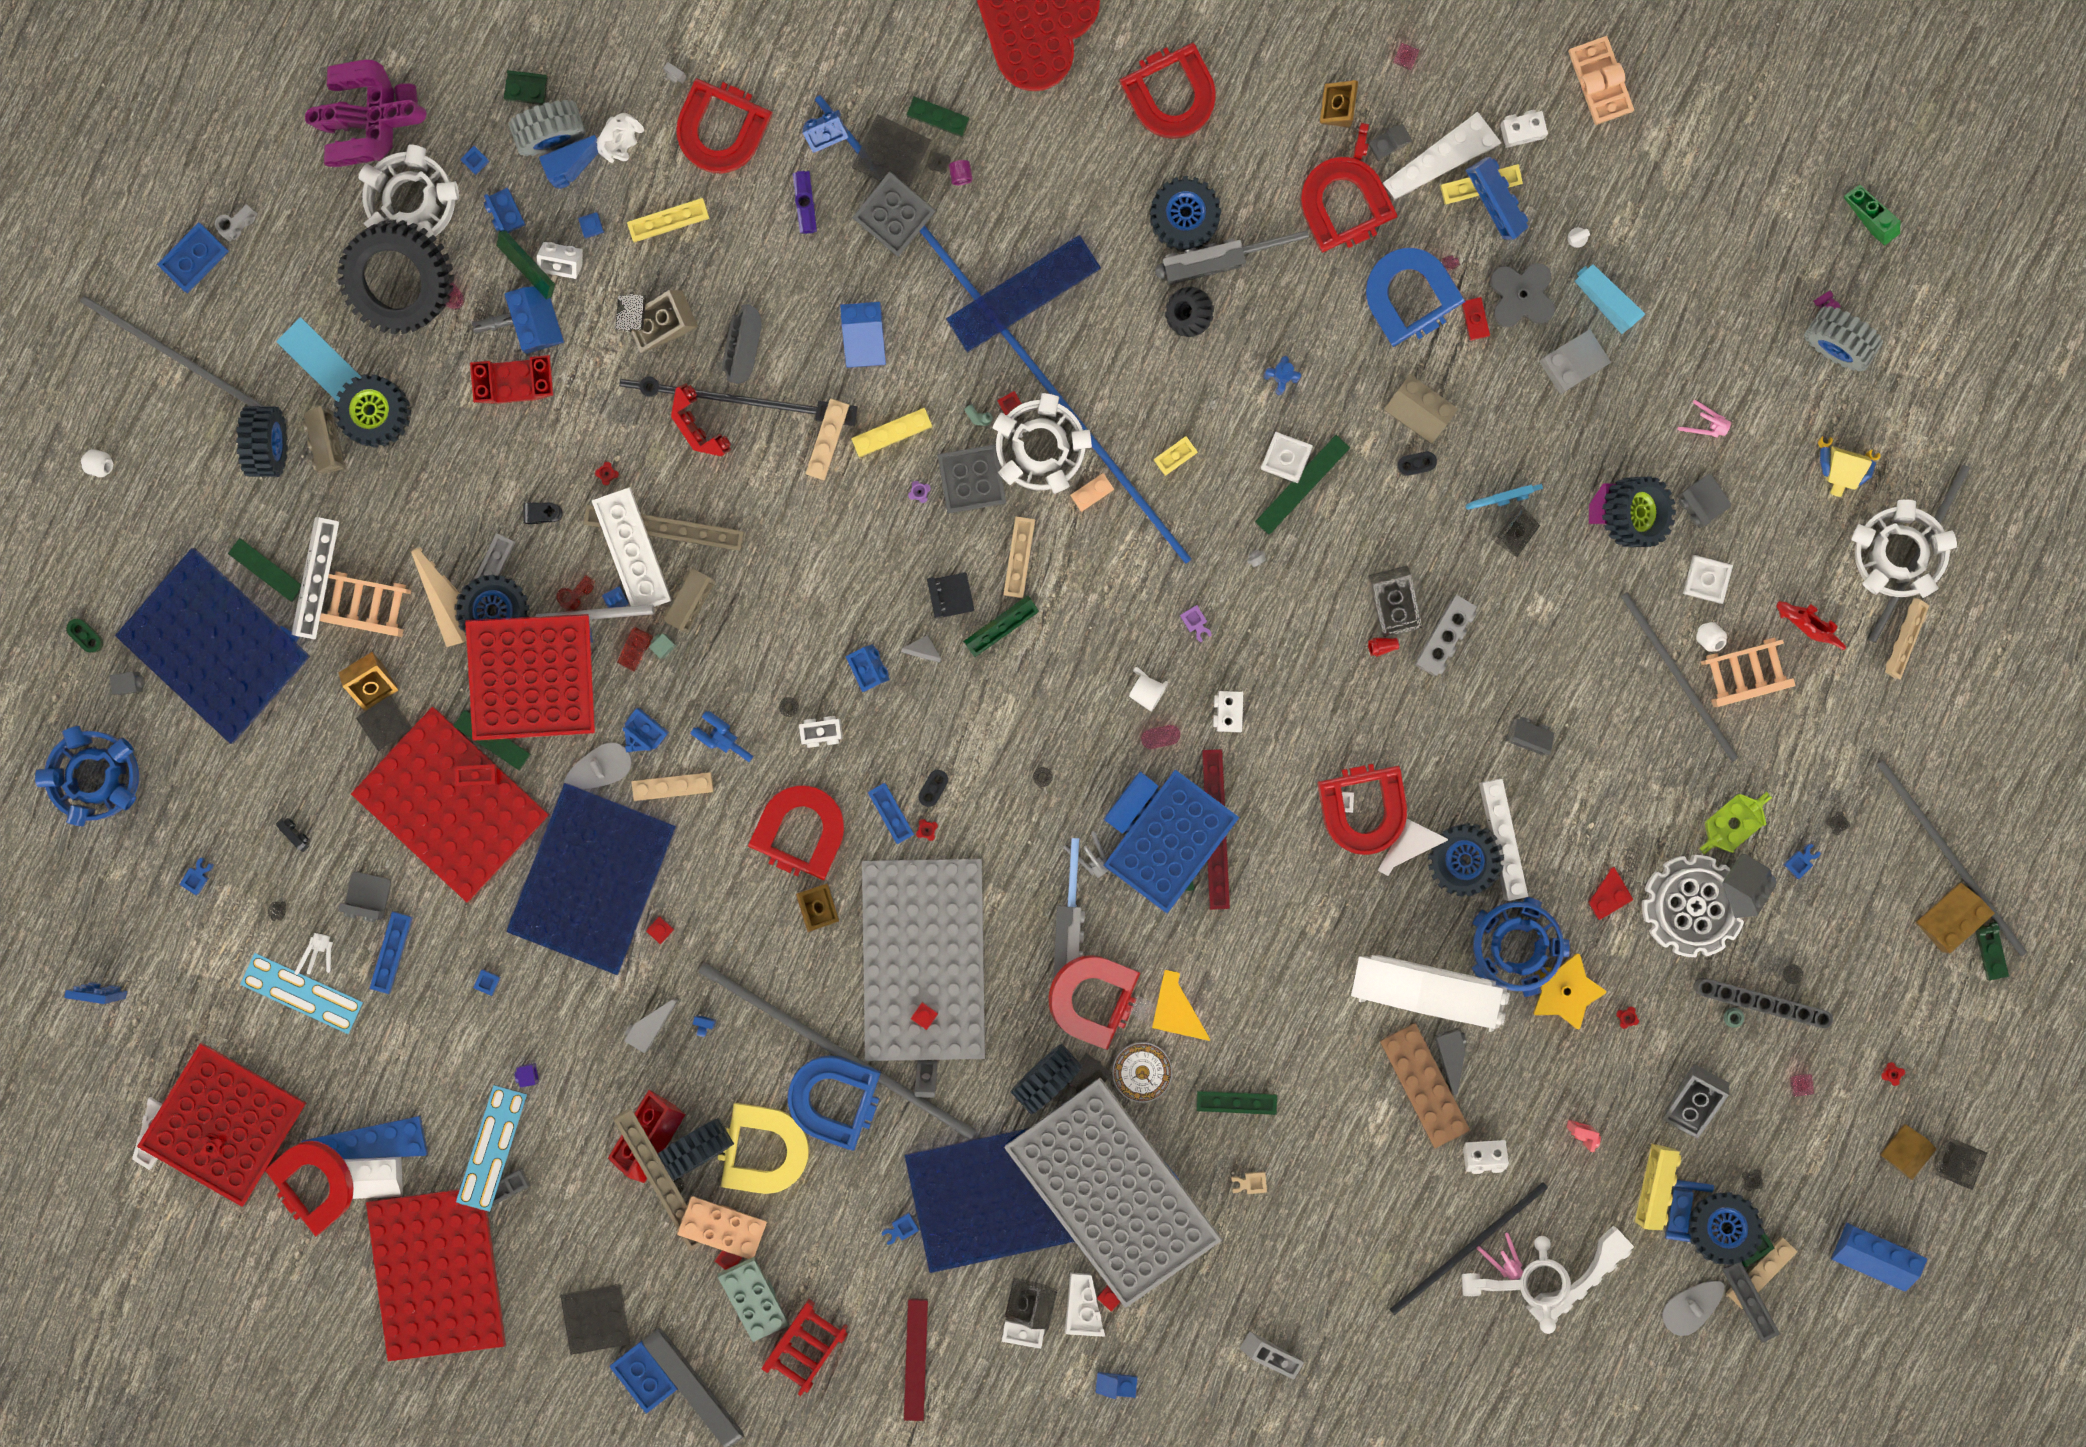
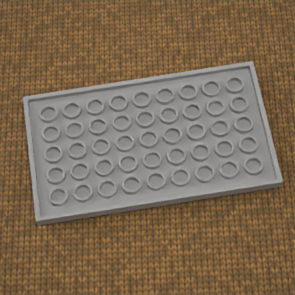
M982 859L862 861L865 1061L985 1059ZM922 1002L938 1012V1015L927 1030L910 1019Z
M1101 1077L1004 1147L1125 1308L1222 1241V1237Z

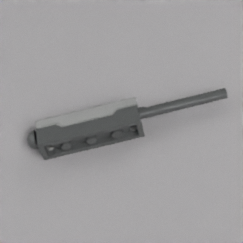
M1306 230L1247 246L1242 245L1241 240L1235 241V238L1223 241L1224 244L1217 246L1216 243L1205 245L1204 249L1197 250L1196 248L1185 250V253L1180 255L1171 253L1165 256L1166 258L1163 259L1162 264L1157 265L1155 274L1160 279H1165L1166 277L1167 285H1172L1245 267L1246 260L1244 254L1309 238V234Z

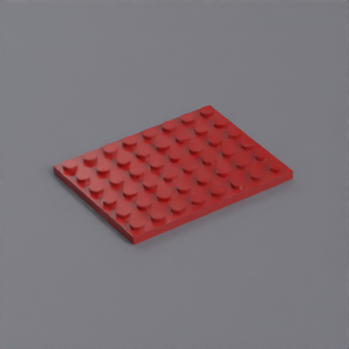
M435 707L429 709L351 793L359 803L466 903L481 890L550 816L497 765V784L455 786V766L490 765L495 763L461 731L456 729Z
M460 1189L366 1202L387 1361L506 1346L488 1211L457 1203Z

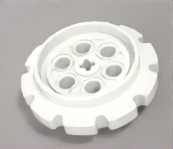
M1692 855L1690 861H1687L1685 856H1679L1663 864V873L1654 872L1648 880L1645 891L1649 893V898L1642 900L1644 921L1652 923V928L1649 930L1650 934L1661 946L1668 947L1672 945L1673 953L1686 957H1696L1699 951L1703 955L1709 956L1723 950L1726 947L1725 940L1727 938L1734 940L1744 924L1743 920L1734 917L1722 885L1731 869L1726 865L1716 867V859L1703 855ZM1689 881L1692 888L1689 892H1686L1684 884ZM1706 886L1711 888L1709 896H1705L1703 892ZM1676 896L1678 898V905L1672 907L1670 901ZM1691 903L1697 904V908H1692ZM1712 905H1716L1718 908L1715 915L1710 913ZM1682 915L1685 922L1682 926H1679L1677 919ZM1699 920L1704 921V928L1702 930L1697 929V922Z

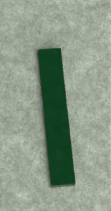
M1335 435L1304 468L1299 482L1292 481L1254 523L1267 535H1270L1343 457L1350 447Z

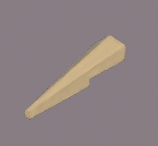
M421 547L415 548L411 553L446 647L467 641L466 633L460 630V624L455 619L457 612L454 610V607L458 601L456 598L460 593L445 575L442 576L436 570L433 561H429L423 555Z

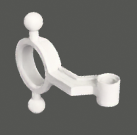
M1538 1236L1535 1239L1534 1245L1539 1251V1260L1530 1263L1524 1269L1520 1280L1497 1281L1480 1279V1274H1462L1463 1296H1480L1481 1290H1521L1524 1299L1531 1306L1543 1310L1540 1329L1547 1334L1554 1332L1556 1329V1323L1551 1318V1310L1560 1307L1567 1300L1571 1291V1280L1565 1268L1558 1262L1547 1259V1250L1550 1248L1551 1243L1546 1236ZM1542 1266L1554 1268L1562 1278L1561 1292L1555 1299L1547 1302L1534 1299L1527 1288V1281L1531 1272Z

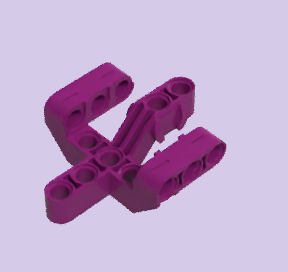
M365 59L328 66L326 85L331 91H345L367 87V107L349 105L347 102L312 107L306 111L305 121L316 129L331 134L335 133V130L340 129L349 131V127L366 129V138H351V140L343 142L337 140L335 143L324 146V165L328 167H343L375 160L380 161L393 148V128L420 124L425 120L427 112L424 107L412 100L394 102V89L383 65L377 61Z

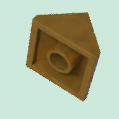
M1357 80L1325 84L1320 115L1321 124L1350 128L1354 117L1358 88Z
M828 883L796 893L807 932L839 922Z
M1903 1124L1881 1152L1880 1156L1909 1179L1913 1180L1937 1149L1927 1138L1908 1125Z

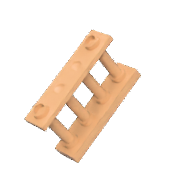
M336 571L335 575H328V578L336 581L330 611H327V614L321 613L319 621L398 637L403 636L404 629H399L396 623L402 593L411 594V590L405 589L406 585L394 583L393 586L367 582L347 578L346 573ZM344 582L355 583L349 615L347 614L346 618L339 617L338 609ZM363 585L375 587L369 618L366 619V622L359 621V616H357ZM383 589L394 591L389 621L386 622L385 626L379 625V620H377Z
M1774 637L1763 640V645L1722 656H1718V653L1707 655V660L1701 661V665L1710 664L1718 692L1716 694L1717 698L1711 700L1713 707H1720L1794 687V679H1787L1783 675L1776 650V645L1784 644L1783 640L1776 641ZM1768 648L1776 677L1774 679L1775 683L1767 684V681H1764L1756 652ZM1747 653L1749 654L1756 680V688L1749 690L1747 686L1745 687L1737 656ZM1728 658L1737 689H1735L1736 693L1730 695L1725 690L1718 661Z

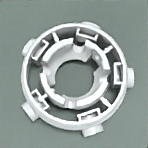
M408 145L407 152L392 154L382 159L374 167L365 164L359 173V180L364 182L363 206L369 218L364 224L368 228L381 221H386L387 223L390 220H396L398 223L404 220L407 221V226L412 223L417 224V231H420L422 228L428 230L425 235L428 238L432 235L437 236L451 220L455 200L459 199L456 181L451 182L446 172L435 161L425 156L426 149L416 145ZM406 164L409 168L427 171L428 167L436 172L430 177L426 176L422 171H405L396 174L394 168ZM391 172L393 177L387 182L382 194L383 206L381 209L387 216L384 218L375 209L376 191L381 192L389 178L386 174ZM441 176L445 183H437L436 186L434 182ZM410 180L415 182L420 180L425 184L427 183V187L423 189L424 200L419 209L411 213L399 211L397 214H394L393 207L391 206V197H393L400 185ZM436 199H439L446 206L441 219L437 217L441 207L437 205ZM434 220L438 222L435 226L431 224Z
M1042 393L1040 400L1021 404L1008 415L1000 413L996 419L993 429L998 431L996 450L1002 467L998 473L1009 485L1015 482L1032 490L1052 489L1054 494L1070 487L1068 481L1080 468L1085 448L1092 447L1090 430H1083L1072 412L1058 404V396ZM1038 410L1040 415L1055 418L1056 413L1063 416L1058 423L1047 418H1038L1027 421L1024 424L1021 423L1017 430H1015L1017 425L1015 419L1028 411ZM1065 419L1075 429L1074 432H1071L1073 452H1079L1076 463L1067 459L1070 445L1067 441L1065 430L1060 426ZM1037 428L1050 430L1057 439L1058 448L1063 453L1062 456H1059L1058 461L1053 458L1042 462L1032 460L1024 450V442L1019 440V438L1023 437V432H1031ZM1012 433L1014 434L1012 451L1015 452V461L1019 467L1012 460L1006 464L1003 456V438L1009 439ZM1065 462L1073 466L1066 476L1063 470H1059ZM1022 470L1029 473L1027 482L1020 479L1023 476ZM1053 471L1052 474L1046 477L1048 484L1030 483L1032 475L1044 476V473Z
M1898 500L1897 507L1878 513L1865 526L1858 524L1851 539L1856 542L1855 560L1859 573L1865 580L1862 583L1863 586L1875 595L1880 592L1895 597H1908L1920 593L1922 598L1938 590L1936 582L1941 578L1948 565L1950 549L1957 547L1953 530L1945 532L1935 518L1922 510L1916 509V501ZM1892 517L1893 522L1912 523L1915 520L1923 524L1927 529L1921 533L1913 527L1897 525V523L1887 527L1883 520ZM1878 523L1882 531L1873 540L1876 530L1871 529V527ZM1930 531L1932 533L1930 542L1934 555L1939 554L1938 565L1932 577L1928 573L1920 578L1919 575L1926 570L1930 557V547L1924 537ZM1890 533L1908 535L1918 544L1920 556L1917 560L1918 567L1915 572H1909L1907 567H1897L1887 559L1885 551L1886 545L1889 542L1887 537ZM1872 542L1874 549L1869 553L1870 562L1863 565L1861 549L1866 550ZM1872 566L1873 571L1868 574L1866 568ZM1890 578H1896L1897 583L1915 580L1910 585L1912 590L1895 591L1884 587Z

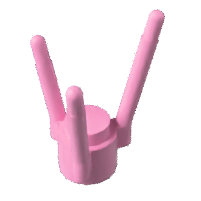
M1694 400L1693 403L1710 414L1707 415L1701 412L1700 416L1711 421L1710 429L1713 430L1688 427L1677 428L1679 431L1711 435L1717 438L1719 434L1725 436L1728 433L1731 421L1726 420L1725 417Z
M1505 1233V1237L1514 1260H1510L1505 1252L1501 1251V1255L1506 1262L1503 1265L1504 1269L1480 1246L1477 1247V1250L1501 1272L1503 1277H1508L1509 1280H1517L1522 1276V1264L1518 1259L1508 1233Z

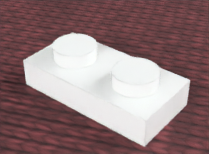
M1005 1320L1002 1342L1041 1349L1045 1327Z

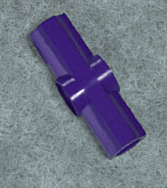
M797 171L792 174L800 234H811L817 232L810 171ZM807 198L810 200L809 205L801 206L800 201Z

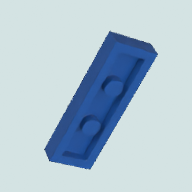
M886 783L868 792L896 844L915 835Z

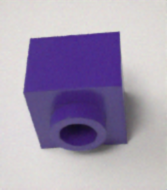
M536 1063L521 1065L516 1068L517 1071L514 1073L515 1081L519 1083L520 1088L539 1083Z

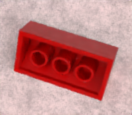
M648 1090L635 1112L636 1118L657 1154L667 1147L686 1115L676 1105L651 1090ZM621 1135L608 1159L626 1177L645 1183L647 1177L623 1135Z

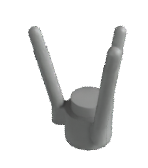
M1092 831L1091 834L1101 858H1095L1089 848L1084 846V850L1092 860L1091 866L1079 856L1078 862L1091 875L1095 874L1099 878L1108 872L1109 869L1103 866L1107 858L1095 832ZM1064 845L1063 848L1071 855V849Z

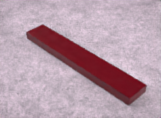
M908 1299L904 1421H924L928 1299Z

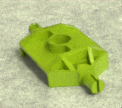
M1765 792L1759 799H1752L1742 794H1737L1704 822L1708 842L1699 850L1705 855L1712 848L1717 847L1733 853V850L1759 828L1766 825L1762 807L1772 799L1771 796H1768L1770 794ZM1733 817L1738 820V826L1735 829L1729 826V820Z

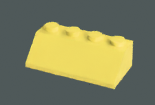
M1651 1144L1635 1222L1644 1229L1663 1230L1664 1225H1667V1209L1673 1199L1671 1190L1677 1181L1676 1167H1679L1681 1163L1680 1151L1674 1148Z

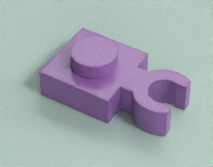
M1197 605L1180 615L1189 632L1193 630L1197 632L1196 638L1200 643L1203 641L1200 637L1202 632H1206L1209 637L1212 636L1211 631L1203 626L1207 620Z

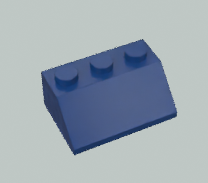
M534 286L523 287L504 293L518 340L524 353L529 354L565 343L551 298L546 300Z
M1138 772L1103 819L1122 834L1124 831L1128 833L1135 824L1133 819L1137 815L1141 816L1147 808L1145 806L1146 802L1149 799L1152 801L1159 792L1156 790L1159 786L1142 772Z

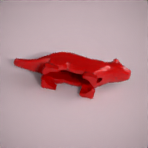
M1783 601L1777 603L1776 608L1779 611L1780 618L1789 619L1806 636L1818 642L1835 645L1842 650L1846 649L1844 643L1833 634L1838 626L1831 620L1826 623L1814 613L1818 611L1815 606L1810 604L1807 608Z

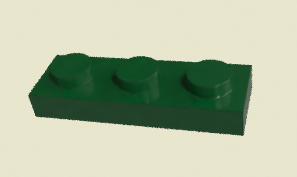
M913 97L907 112V117L962 138L970 120L967 116L917 97Z

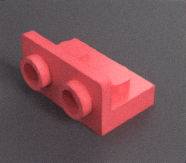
M1568 1120L1566 1128L1571 1131V1134L1576 1139L1583 1141V1145L1590 1152H1595V1148H1598L1600 1145V1133L1590 1125Z

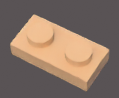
M1102 473L1070 496L1079 510L1083 512L1114 491V488L1104 473Z

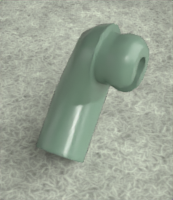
M972 404L964 409L975 425L987 426L993 420L991 413H977Z

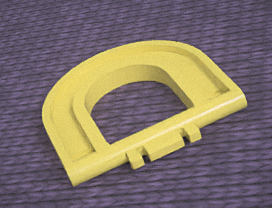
M734 1103L730 1128L725 1127L734 1145L723 1152L725 1155H718V1160L725 1161L721 1187L763 1194L776 1193L788 1188L801 1176L808 1161L809 1144L806 1133L796 1124L792 1116L784 1111ZM740 1126L773 1131L780 1135L787 1146L785 1162L779 1168L772 1171L734 1166Z

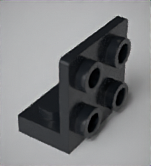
M966 572L940 578H927L935 619L974 611Z

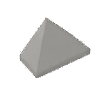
M928 635L905 646L901 651L904 654L939 663L942 660Z

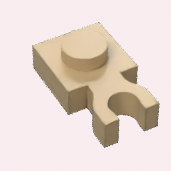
M1265 1171L1245 1173V1178L1243 1179L1237 1176L1231 1177L1232 1182L1238 1181L1240 1183L1238 1188H1232L1233 1193H1239L1243 1189H1246L1247 1194L1267 1192Z

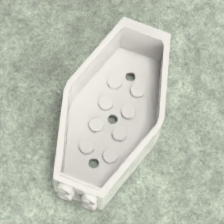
M1372 955V957L1359 956L1351 996L1359 998V1002L1369 1000L1417 1013L1488 1027L1489 1032H1492L1494 1029L1499 1028L1501 1024H1504L1506 1013L1503 1012V1007L1508 1004L1510 993L1507 992L1506 987L1496 985V981L1386 956Z

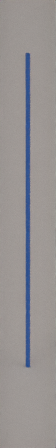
M821 95L815 98L816 103L824 113L832 110ZM847 129L849 138L846 140L881 183L885 175ZM924 225L920 233L1048 393L1058 396V404L1073 413L1083 430H1088ZM1090 432L1092 448L1184 563H1188L1191 557Z

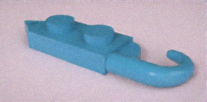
M1542 484L1528 485L1472 501L1466 504L1465 508L1470 510L1497 503L1498 507L1510 504L1509 500L1515 498L1517 502L1528 499V495L1534 491L1543 489Z

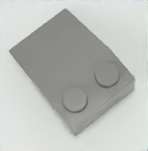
M1590 329L1539 361L1560 395L1611 363Z

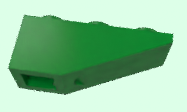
M1860 184L1844 196V199L1868 231L1884 246L1900 234L1901 221Z

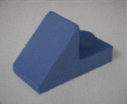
M1097 1372V1394L1116 1399V1396L1136 1398L1137 1376Z

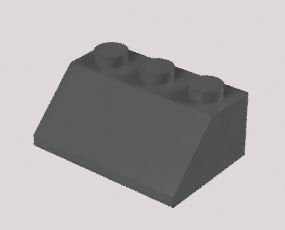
M1746 854L1739 856L1722 882L1734 917L1758 916L1776 887V878L1772 876L1770 868Z

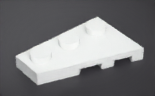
M149 1097L147 1101L146 1113L143 1116L141 1132L138 1136L132 1158L148 1170L152 1169L158 1159L141 1150L137 1145L162 1106L160 1102L152 1097Z
M1070 1272L1065 1334L1105 1337L1091 1274Z

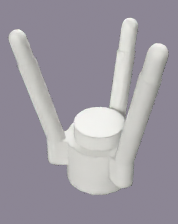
M314 933L297 966L296 975L299 974L311 949H314L307 974L311 973L318 951L324 952L325 948L326 971L328 973L331 971V948L333 942H329L330 936Z

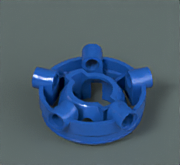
M80 726L62 731L64 739L49 754L45 769L36 770L35 783L37 787H45L53 804L61 812L68 815L66 823L84 827L86 820H101L111 817L121 810H128L136 800L135 793L139 783V768L136 758L132 753L134 751L133 746L123 737L118 739L110 734L96 731L82 732ZM94 737L103 738L114 743L108 749L89 747L82 749L75 755L69 751L70 749H78L93 743L91 738ZM67 756L70 758V761L66 766L64 783V768H60L63 758ZM105 758L110 767L105 770L106 778L102 787L92 793L81 791L78 787L77 778H73L74 768L78 769L81 762L85 759L100 761ZM124 763H128L129 767L128 786L118 781L120 774H126ZM71 798L83 803L105 804L109 811L95 814L96 809L79 804L72 805L68 800Z
M1525 897L1523 902L1505 903L1495 907L1490 912L1482 909L1472 922L1477 927L1473 938V953L1477 964L1471 968L1477 977L1496 981V985L1506 987L1510 991H1522L1524 997L1541 993L1540 986L1547 983L1556 974L1563 957L1569 956V939H1563L1562 931L1556 920L1546 910L1541 908L1542 902L1534 898ZM1521 907V915L1533 919H1539L1540 915H1543L1550 923L1543 928L1533 919L1523 920L1521 917L1509 919L1505 910ZM1501 912L1505 921L1495 929L1492 935L1490 956L1494 961L1492 963L1489 957L1483 958L1482 937L1483 933L1489 934L1499 921L1496 915ZM1552 926L1557 938H1550L1549 940L1545 930ZM1534 929L1540 939L1534 942L1535 950L1532 957L1520 964L1510 962L1509 960L1504 963L1503 958L1499 956L1500 951H1502L1501 942L1503 937L1512 930H1523L1528 933ZM1547 947H1549V956L1557 957L1550 972L1543 967L1548 959V956L1545 954ZM1495 965L1507 973H1516L1522 976L1532 974L1540 969L1546 976L1540 979L1539 975H1533L1520 979V985H1514L1504 982L1495 976L1499 972Z

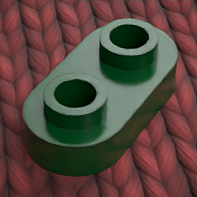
M72 619L68 622L66 627L68 635L84 651L96 653L103 647L102 637L86 621ZM80 625L82 630L78 633L77 627ZM93 639L96 641L95 646H91Z

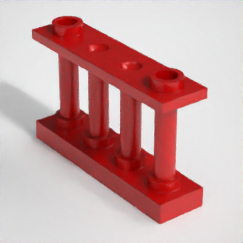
M810 1299L804 1304L761 1368L767 1374L770 1369H776L801 1386L798 1391L800 1397L803 1392H809L814 1384L812 1382L814 1376L837 1343L840 1342L842 1344L848 1335L846 1332L848 1326L846 1324L839 1330L814 1313L815 1310L812 1308L815 1303ZM805 1319L808 1321L812 1320L835 1336L829 1347L803 1329L804 1327L801 1324ZM793 1336L801 1337L824 1353L818 1363L792 1346L790 1340ZM782 1352L785 1354L789 1353L812 1369L806 1380L780 1362L779 1356Z

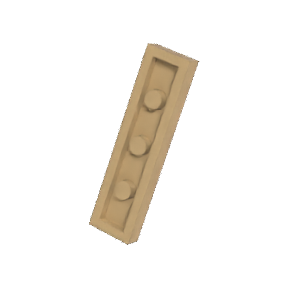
M830 398L806 471L807 475L821 480L826 479L850 404Z
M1015 517L1004 596L1023 598L1035 519Z
M1914 598L1912 604L1909 605L1907 617L1901 625L1900 635L1894 643L1893 653L1887 661L1885 672L1893 678L1901 680L1927 614L1929 605L1921 599Z
M712 772L632 781L634 801L714 792Z
M1780 1237L1773 1244L1775 1249L1761 1257L1747 1271L1757 1292L1797 1253L1783 1237ZM1731 1287L1726 1295L1743 1309Z

